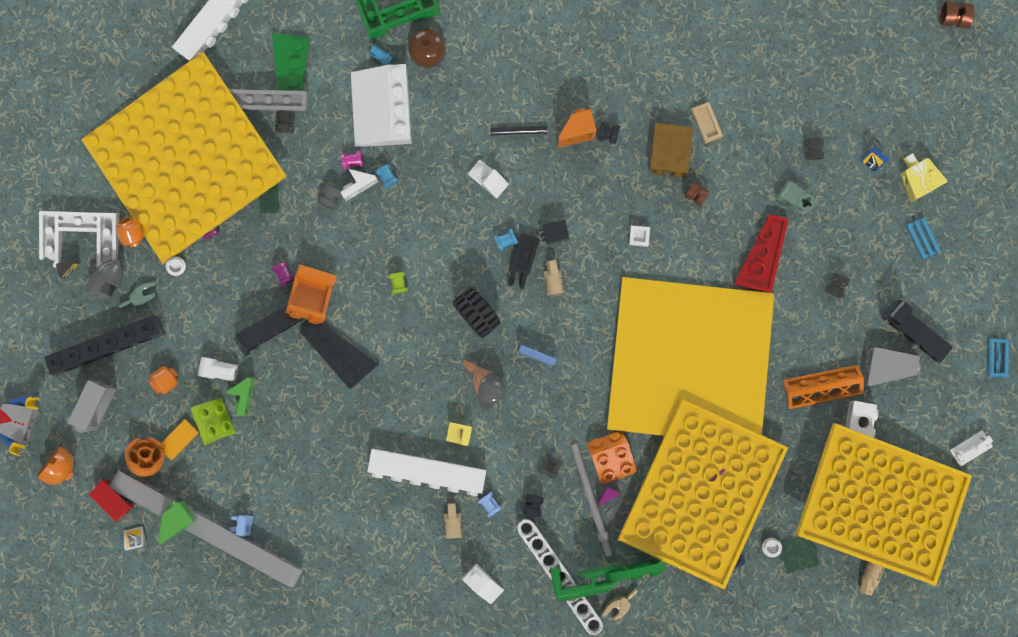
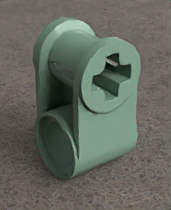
M787 181L777 195L779 201H784L785 205L790 206L801 214L809 213L815 206L814 197L791 181ZM804 201L808 202L806 207L802 206Z

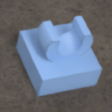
M239 515L231 517L232 520L237 521V527H230L229 530L236 531L235 535L249 536L254 516Z

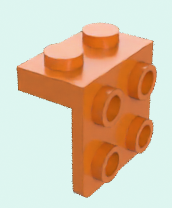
M623 431L612 432L607 436L596 438L586 443L601 484L610 483L634 474L637 471Z

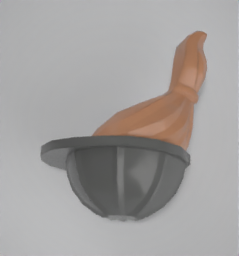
M463 361V366L474 374V389L478 395L480 408L483 410L490 409L503 398L505 392L503 380L496 373L481 369L474 362Z

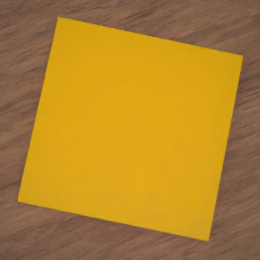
M204 52L197 55L81 139L132 218L139 221L145 238L162 264H165L170 258L175 257L206 233L213 230L287 177Z
M622 277L607 430L665 436L677 407L683 398L762 435L774 294Z

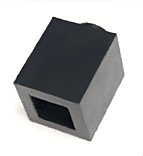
M565 220L543 224V230H539L542 242L545 241L546 245L569 240Z

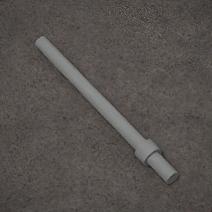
M578 443L570 445L598 531V541L602 544L605 557L611 556L613 553L609 544L610 537L608 531H605Z

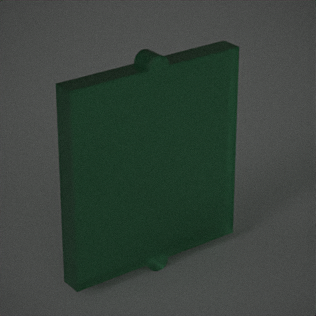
M796 537L780 542L782 545L781 560L784 562L787 574L820 565L816 553L817 548L814 547L813 541Z

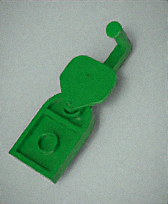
M653 559L620 567L618 565L584 569L578 571V575L581 578L589 577L590 583L562 589L560 571L562 569L550 567L556 599L567 601L608 592L618 584L619 580L630 578L631 581L642 579V575L650 574V577L661 575V571H665L666 567L665 562L660 559ZM601 574L605 575V581L595 582L594 578L601 577Z

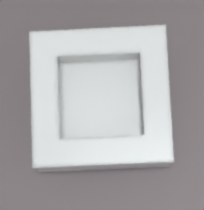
M631 225L629 245L648 247L650 227Z

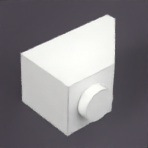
M477 563L462 579L476 594L490 604L504 591Z

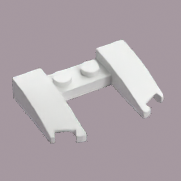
M39 211V259L43 260L47 257L55 261L53 267L60 268L63 231L97 232V267L111 259H117L119 237L115 229L120 221V213Z

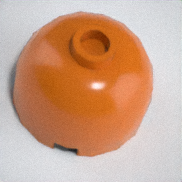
M147 437V439L140 440V438H137L126 447V465L137 476H152L164 464V447L156 439Z
M58 446L50 455L46 464L41 467L36 478L48 485H58L64 480L69 481L75 473L72 470L75 464L72 454L65 448Z

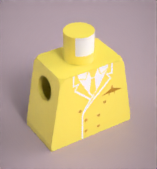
M913 153L903 159L908 169L900 173L911 202L948 182L930 159L927 158L919 163Z

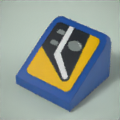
M872 148L861 161L873 172H876L889 159L878 149Z

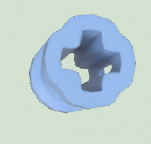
M492 492L477 501L487 511L488 518L502 509V506L498 505L492 497Z

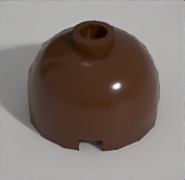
M422 29L411 37L408 52L412 61L423 68H431L437 66L443 60L446 54V44L438 32L432 29Z

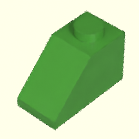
M174 501L166 507L167 511L162 515L158 538L160 545L166 543L197 520L184 501L178 503Z

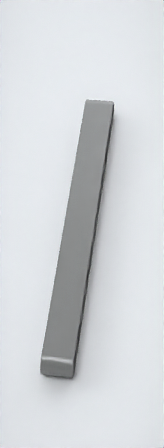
M118 469L110 484V487L117 493L161 517L167 511L166 507L177 500L166 493H160L159 489L148 483L144 484L141 479L131 474L127 475L126 471ZM188 506L197 520L186 527L185 530L292 588L295 586L303 571L301 567L298 566L297 568L294 566V563L283 557H277L278 555L266 548H260L261 545L250 539H244V536L235 535V531H229L223 524L215 520L211 521L210 517L199 511L195 512L192 507Z

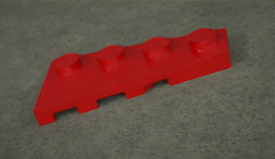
M771 214L768 216L734 285L772 293L788 218Z

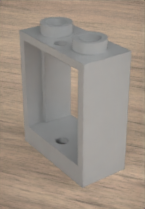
M88 380L68 421V424L73 426L72 429L80 433L97 431L116 388L101 381Z

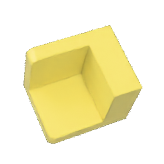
M449 422L446 440L468 446L472 427Z

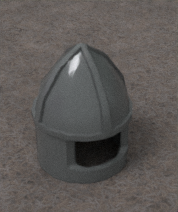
M110 260L99 265L93 270L85 287L99 297L111 301L118 288L121 287L122 266L120 260Z

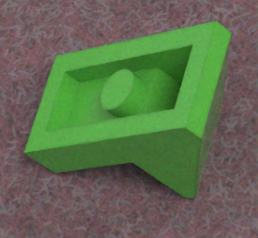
M246 378L225 392L240 396V399H237L235 403L236 415L248 416L254 378Z

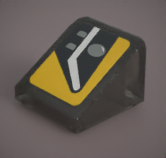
M72 258L57 263L56 268L59 277L66 279L79 265L80 260Z

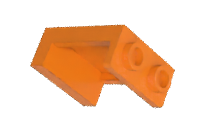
M299 265L285 313H288L293 318L300 319L302 317L308 319L313 324L323 323L326 319V310L337 276Z

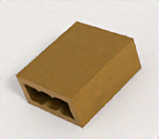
M655 123L649 162V171L653 172V175L664 176V173L672 174L674 178H683V175L686 176L688 174L693 127Z

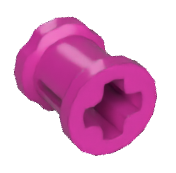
M361 150L353 154L341 153L344 170H347L348 167H363Z

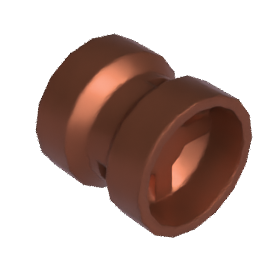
M694 181L684 197L688 200L692 199L696 205L701 207L710 191L706 188H701Z

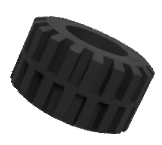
M469 287L452 301L455 309L481 338L486 337L501 324L500 318L473 287Z

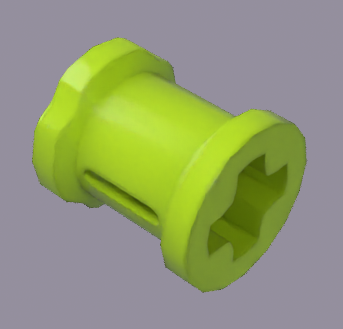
M405 272L388 275L393 289L391 294L408 292L404 281Z

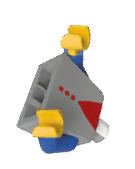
M23 396L11 399L9 403L2 404L0 409V438L9 448L11 454L21 456L19 449L25 448V445H22V443H28L40 409L36 407L35 403L37 400L40 401V398Z

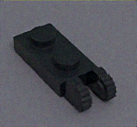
M521 234L511 267L512 272L508 282L509 286L514 284L515 275L518 272L523 274L519 289H524L540 238Z

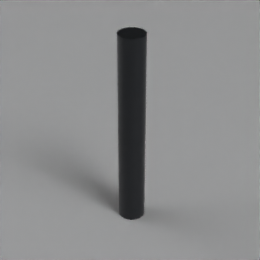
M547 126L490 128L491 136L547 133Z

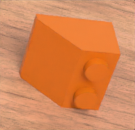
M581 108L574 111L575 113L570 116L558 137V148L595 138L597 130L591 109Z

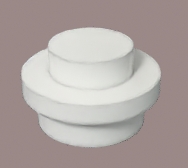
M172 257L166 263V270L173 276L181 275L185 271V262L180 257Z
M767 538L762 544V550L768 557H776L781 553L782 545L776 538Z

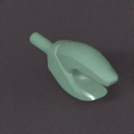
M152 281L138 285L129 294V299L118 304L119 307L122 308L130 303H133L134 306H140L152 301L156 293L144 296L143 292L155 286L156 282Z

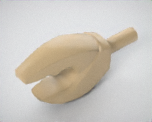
M634 588L626 597L621 595L612 599L605 606L601 616H606L613 608H618L619 611L612 620H618L625 616L631 606L629 600L638 591Z

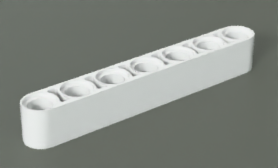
M522 519L518 523V532L550 579V567L561 568V571L565 573V578L561 580L562 589L577 586L534 522L530 519ZM529 523L532 529L530 532L524 533L521 531V525ZM535 539H540L543 541V545L541 548L535 549L532 546V542ZM546 555L554 557L552 564L547 565L543 562ZM586 597L566 601L589 634L596 635L602 631V621ZM579 604L587 605V610L584 613L577 611ZM597 620L599 622L598 627L595 629L589 628V622Z

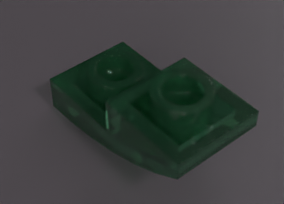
M278 184L259 196L260 214L279 213Z

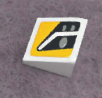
M143 526L123 531L125 551L147 545Z

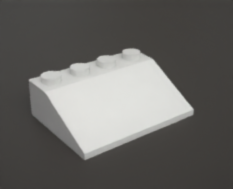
M406 64L385 65L351 72L355 147L412 144Z

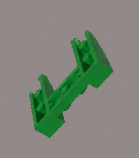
M355 0L370 40L388 34L387 30L422 17L425 20L441 14L437 0H407L380 11L375 0Z

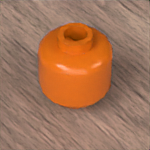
M129 217L117 223L118 226L115 231L122 245L136 247L141 244L145 234L138 220Z
M161 366L149 376L150 381L148 383L157 394H167L178 385L176 379L178 374L172 367L168 369L165 366Z

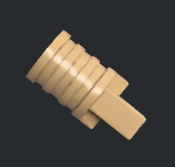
M556 260L547 261V271L544 272L547 296L563 294L561 270H558Z
M456 503L448 504V514H444L445 539L462 538L461 513H456Z
M868 562L862 576L860 592L871 596L880 583L885 567Z

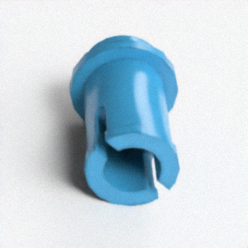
M374 45L369 52V55L381 62L382 66L391 65L394 60L391 53L387 54L377 45Z

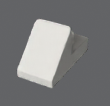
M481 160L468 173V176L496 199L509 185L495 169L492 170Z
M349 169L356 183L347 184L340 193L345 201H348L378 183L375 175Z

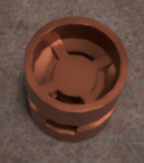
M945 1L941 8L940 25L947 27L956 25L957 28H970L974 18V5L968 3L958 5L957 2Z

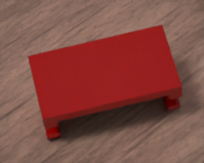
M108 478L106 480L103 479L91 491L89 496L117 522L123 519L134 505L132 503L127 504L108 485L110 482Z

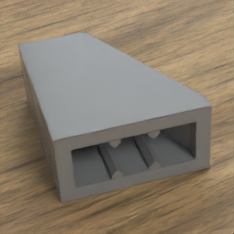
M877 347L870 348L864 376V386H872L916 376L917 372L921 369L920 356Z

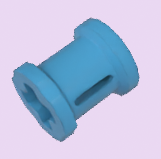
M390 164L384 165L375 171L376 175L380 176L384 189H388L399 182L398 178H395Z
M511 228L502 235L494 236L500 252L507 246L518 244Z

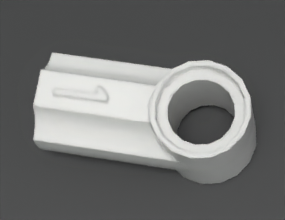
M201 357L197 376L235 381L238 365Z

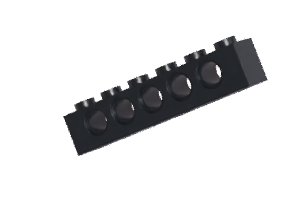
M153 315L44 356L50 375L58 376L163 336L165 332L160 318Z

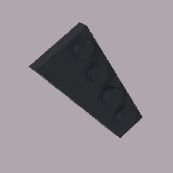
M309 323L300 331L349 389H352L379 365V363L321 323Z

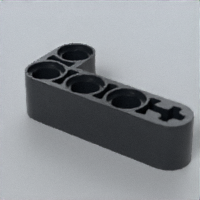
M902 300L894 301L882 315V319L884 321L886 319L889 325L899 333L901 331L904 337L914 345L916 343L919 349L934 361L941 363L953 347L914 316L911 306Z
M286 305L237 333L234 341L242 354L247 356L253 349L257 350L261 344L305 320V318L297 319L289 316L288 313H285Z

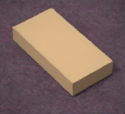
M709 102L691 108L705 144L723 137Z

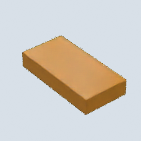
M184 419L161 443L164 447L165 455L170 460H173L200 433L187 419Z

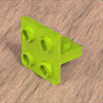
M222 398L191 407L193 418L204 445L235 434Z

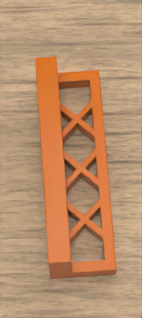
M858 365L783 380V388L787 394L788 409L864 394V376ZM858 384L857 389H848L851 385ZM839 388V390L836 393H829L833 389ZM816 392L821 393L818 397H811ZM802 396L799 401L792 402V397Z

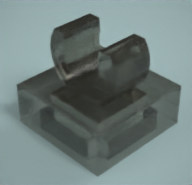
M545 454L537 471L555 480L563 462Z

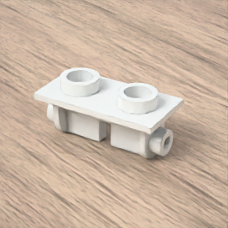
M981 430L950 449V452L961 467L992 448L991 443L993 440Z

